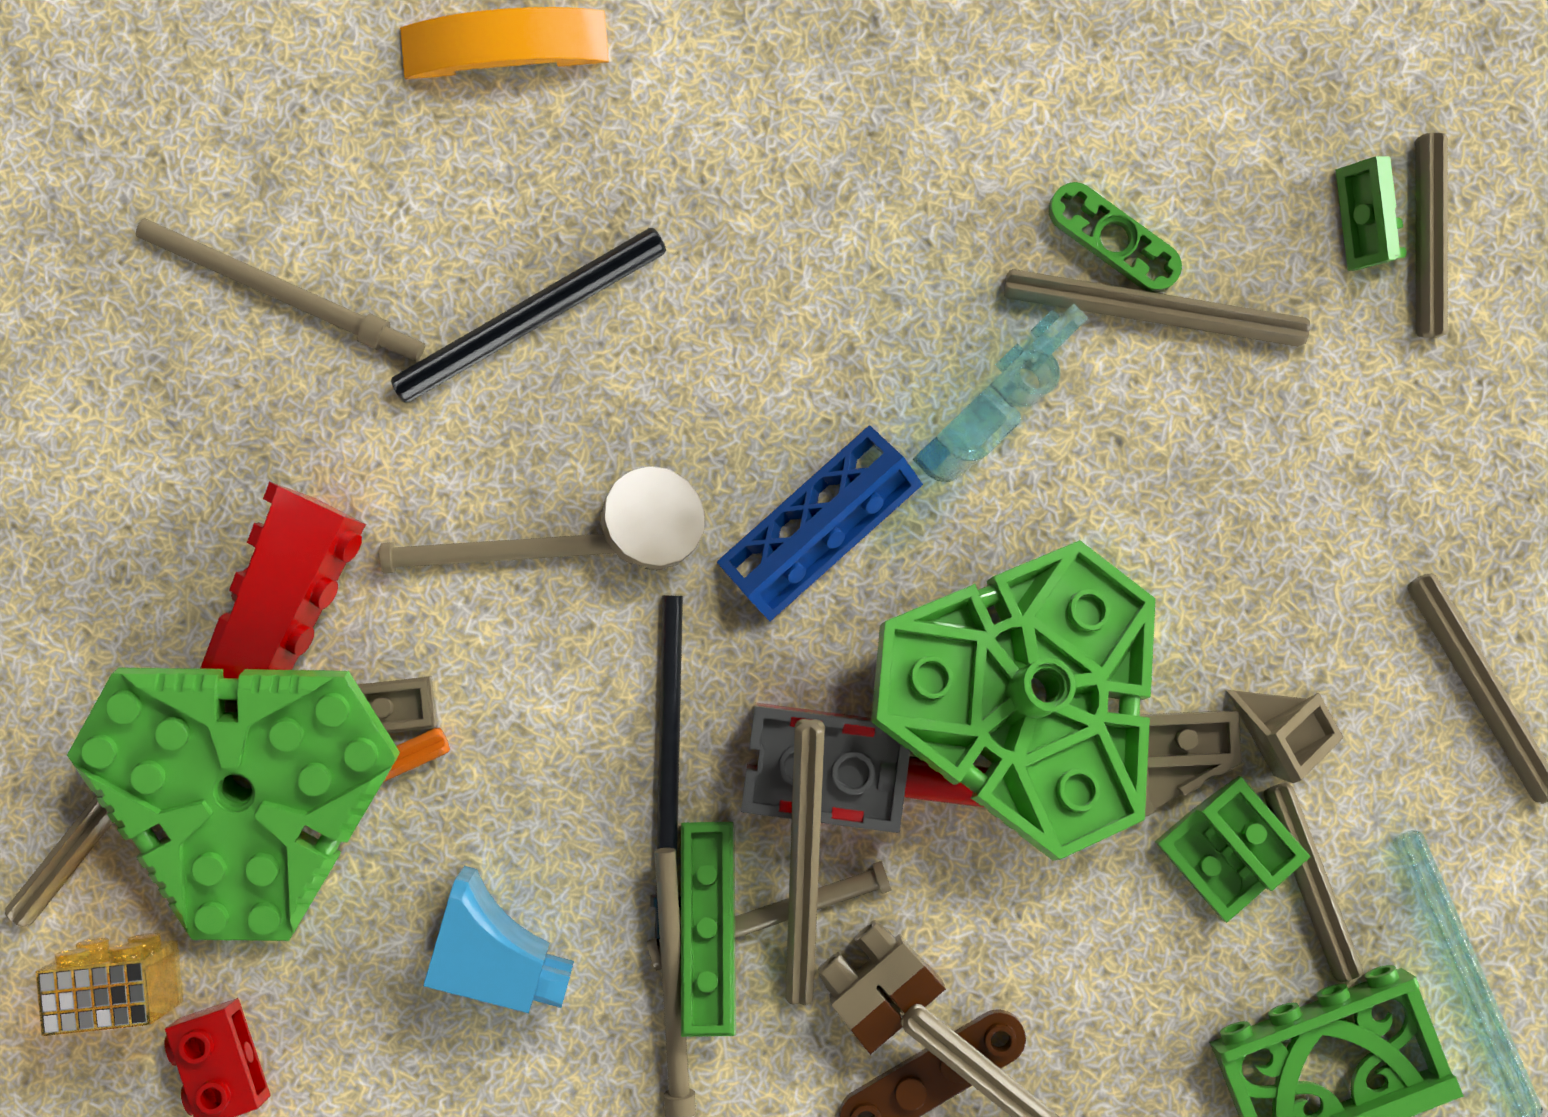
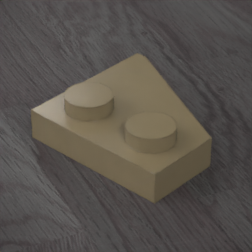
M1222 710L1140 714V717L1150 718L1145 816L1155 813L1156 808L1179 795L1185 796L1196 790L1215 775L1221 776L1242 764L1239 711Z

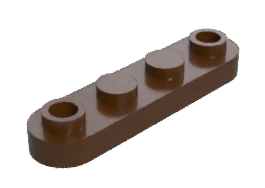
M1001 1009L990 1010L954 1031L1000 1069L1015 1061L1023 1052L1026 1043L1025 1031L1018 1018L1012 1013ZM998 1031H1004L1009 1034L1008 1042L1001 1047L991 1044L993 1034ZM925 1048L848 1094L840 1106L839 1117H857L864 1111L873 1113L875 1117H920L972 1085Z

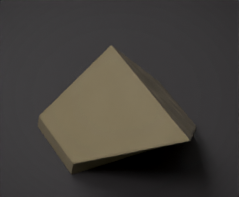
M1226 689L1270 771L1277 778L1291 783L1301 781L1344 738L1319 693L1306 699Z

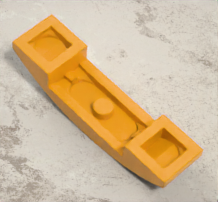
M571 7L493 9L442 16L400 27L405 79L453 76L459 70L555 62L558 67L609 63L604 10Z

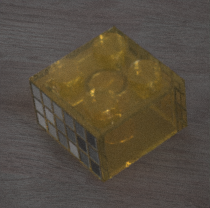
M147 933L127 938L128 944L109 947L108 938H99L78 942L75 944L76 949L56 953L54 962L35 971L41 1035L50 1036L151 1025L184 1002L178 940L161 942L160 933Z

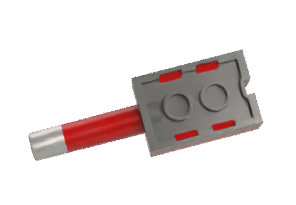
M755 702L749 749L759 750L758 765L747 764L741 807L742 813L792 819L795 724L801 719H817L823 722L825 726L821 823L900 833L904 798L985 808L971 799L973 791L961 782L953 785L942 774L929 767V764L925 761L920 760L918 757L910 756V750L903 747L871 722L872 718ZM974 765L976 768H978V769H979L980 771H982L984 774L986 773V771H987L988 768H989V767H983V766H976V765Z

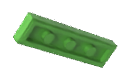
M734 822L681 823V1037L736 1036Z

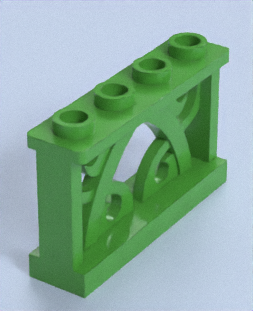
M1394 965L1380 966L1368 971L1365 974L1366 981L1348 988L1346 984L1331 985L1317 992V1001L1299 1007L1298 1003L1282 1004L1268 1012L1270 1018L1252 1026L1247 1021H1241L1221 1029V1038L1209 1043L1221 1069L1238 1116L1257 1117L1250 1097L1273 1098L1272 1117H1412L1464 1097L1458 1080L1452 1074L1420 993V986L1416 976L1402 968L1396 969ZM1393 999L1398 1001L1404 1008L1405 1018L1398 1033L1386 1041L1381 1036L1386 1034L1391 1028L1392 1014L1388 1012L1382 1020H1374L1371 1010L1375 1005ZM1354 1014L1355 1023L1342 1018ZM1322 1035L1347 1040L1370 1051L1358 1063L1353 1072L1350 1087L1351 1099L1340 1102L1331 1091L1322 1085L1309 1081H1298L1308 1055ZM1414 1035L1428 1068L1420 1072L1399 1051ZM1292 1038L1287 1048L1281 1043L1284 1040ZM1261 1049L1270 1051V1061L1266 1065L1255 1066L1262 1074L1276 1077L1274 1085H1256L1245 1079L1242 1072V1064L1248 1054ZM1384 1061L1387 1065L1381 1066L1374 1071L1376 1074L1384 1075V1085L1376 1089L1368 1088L1366 1083L1368 1074L1376 1065ZM1312 1094L1320 1098L1319 1110L1306 1115L1303 1108L1308 1100L1306 1098L1295 1100V1095Z

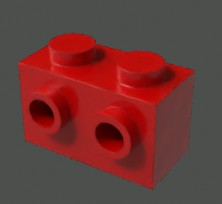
M239 998L180 1017L165 1028L167 1035L164 1040L165 1052L169 1062L173 1066L177 1065L183 1084L181 1100L188 1115H193V1117H236L258 1109L271 1096Z

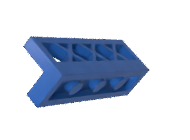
M869 425L722 556L717 563L758 610L771 621L917 491L923 483L904 456ZM873 445L882 453L869 467L856 469L857 460ZM840 484L839 493L830 502L818 503L819 494L826 487ZM793 519H801L800 528L791 537L779 538L781 528L787 522ZM763 553L761 563L744 578L736 568L752 554Z

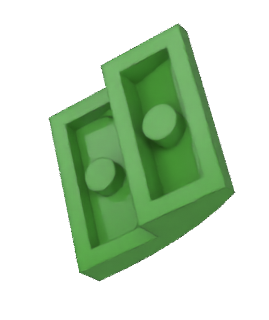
M1240 776L1197 805L1155 841L1208 905L1226 923L1265 889L1273 891L1311 857Z

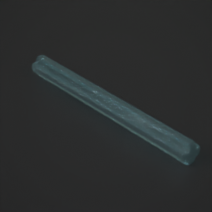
M1417 830L1401 833L1394 838L1393 844L1512 1117H1541L1543 1108L1423 833Z

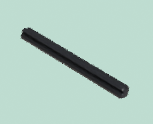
M654 228L646 229L393 376L391 379L393 389L404 402L416 399L662 256L666 252V246L662 238Z

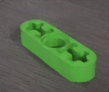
M1078 182L1067 183L1061 186L1051 198L1049 216L1053 224L1141 289L1155 293L1168 289L1178 280L1182 271V262L1177 251L1087 185ZM1077 195L1084 200L1081 210L1088 216L1093 218L1098 209L1106 215L1097 222L1089 236L1082 230L1090 222L1077 214L1071 220L1067 219L1063 215L1066 206L1060 201L1061 198L1070 201ZM1115 224L1121 226L1126 231L1128 245L1123 251L1112 252L1103 246L1100 235L1105 226ZM1142 240L1147 246L1140 253L1152 261L1158 256L1164 257L1167 261L1164 265V270L1169 275L1167 278L1160 275L1152 280L1146 275L1150 267L1137 257L1133 261L1132 266L1124 260L1136 250L1139 241Z

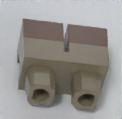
M876 920L870 922L854 938L855 942L870 958L861 968L855 971L839 952L833 954L818 968V973L830 992L831 1006L870 1055L903 1027L901 1025L903 1012L905 1014L914 1004H921L923 1007H926L946 990L941 977L911 948L909 943L900 934L894 937L889 930ZM878 985H880L890 997H888Z

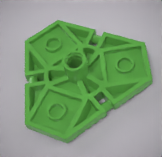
M1079 540L988 579L987 586L977 589L976 584H973L883 622L879 628L871 722L903 747L912 751L920 760L929 764L928 766L942 774L950 783L955 785L961 782L973 791L971 799L988 809V812L1001 819L1009 828L1018 832V835L1052 861L1061 860L1145 820L1150 718L1140 717V700L1151 697L1156 598ZM994 606L1001 622L993 624L987 608ZM1033 677L1038 679L1045 687V702L1039 700L1032 691L1031 680ZM1108 698L1119 699L1118 713L1108 712ZM979 754L992 763L985 774L973 765Z
M119 667L109 677L67 756L91 792L96 794L97 801L101 807L106 809L112 823L115 822L124 840L132 839L140 851L136 857L137 860L149 872L148 876L153 883L157 884L159 887L158 891L163 898L167 899L169 907L192 940L289 941L341 853L338 850L340 843H347L399 756L400 751L349 671L244 669L239 675V679L224 678L223 669ZM225 700H237L238 712H225ZM237 774L245 777L250 782L252 788L241 787L235 782L232 775ZM160 824L167 834L161 840L157 838L151 827ZM306 825L321 833L319 839L302 831L304 826Z

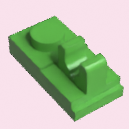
M1374 156L1335 169L1347 270L1356 271L1404 258L1407 254L1406 248L1399 246L1397 230L1403 228V221L1401 218H1397L1395 208L1397 207L1390 156Z

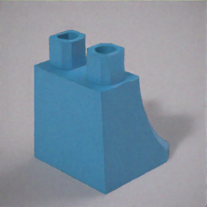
M464 866L453 883L423 986L529 1013L533 1000L561 1008L574 961L547 954L550 942L534 935L509 917L487 890L478 870Z

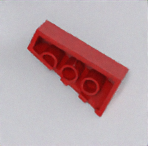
M269 481L263 497L264 500L271 503L265 523L258 522L253 524L247 540L248 544L255 547L252 558L247 568L236 572L229 589L232 600L235 602L231 612H226L219 617L200 669H223L224 678L239 679V675L244 669L292 670L298 657L305 653L314 638L313 627L322 610L327 608L334 600L338 591L337 581L346 563L356 556L361 547V534L366 526L365 523L312 496Z

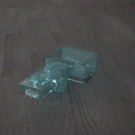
M1075 304L1070 306L1061 316L1052 309L1030 331L1037 339L1026 350L1017 343L1001 358L995 366L1002 373L912 460L929 477L936 481L951 482L960 478L988 455L1020 423V412L1014 406H1033L1057 386L1060 379V368L1052 353L1088 317ZM1021 369H1028L1037 376L1039 381L1038 389L1031 388L1023 382L1020 375Z

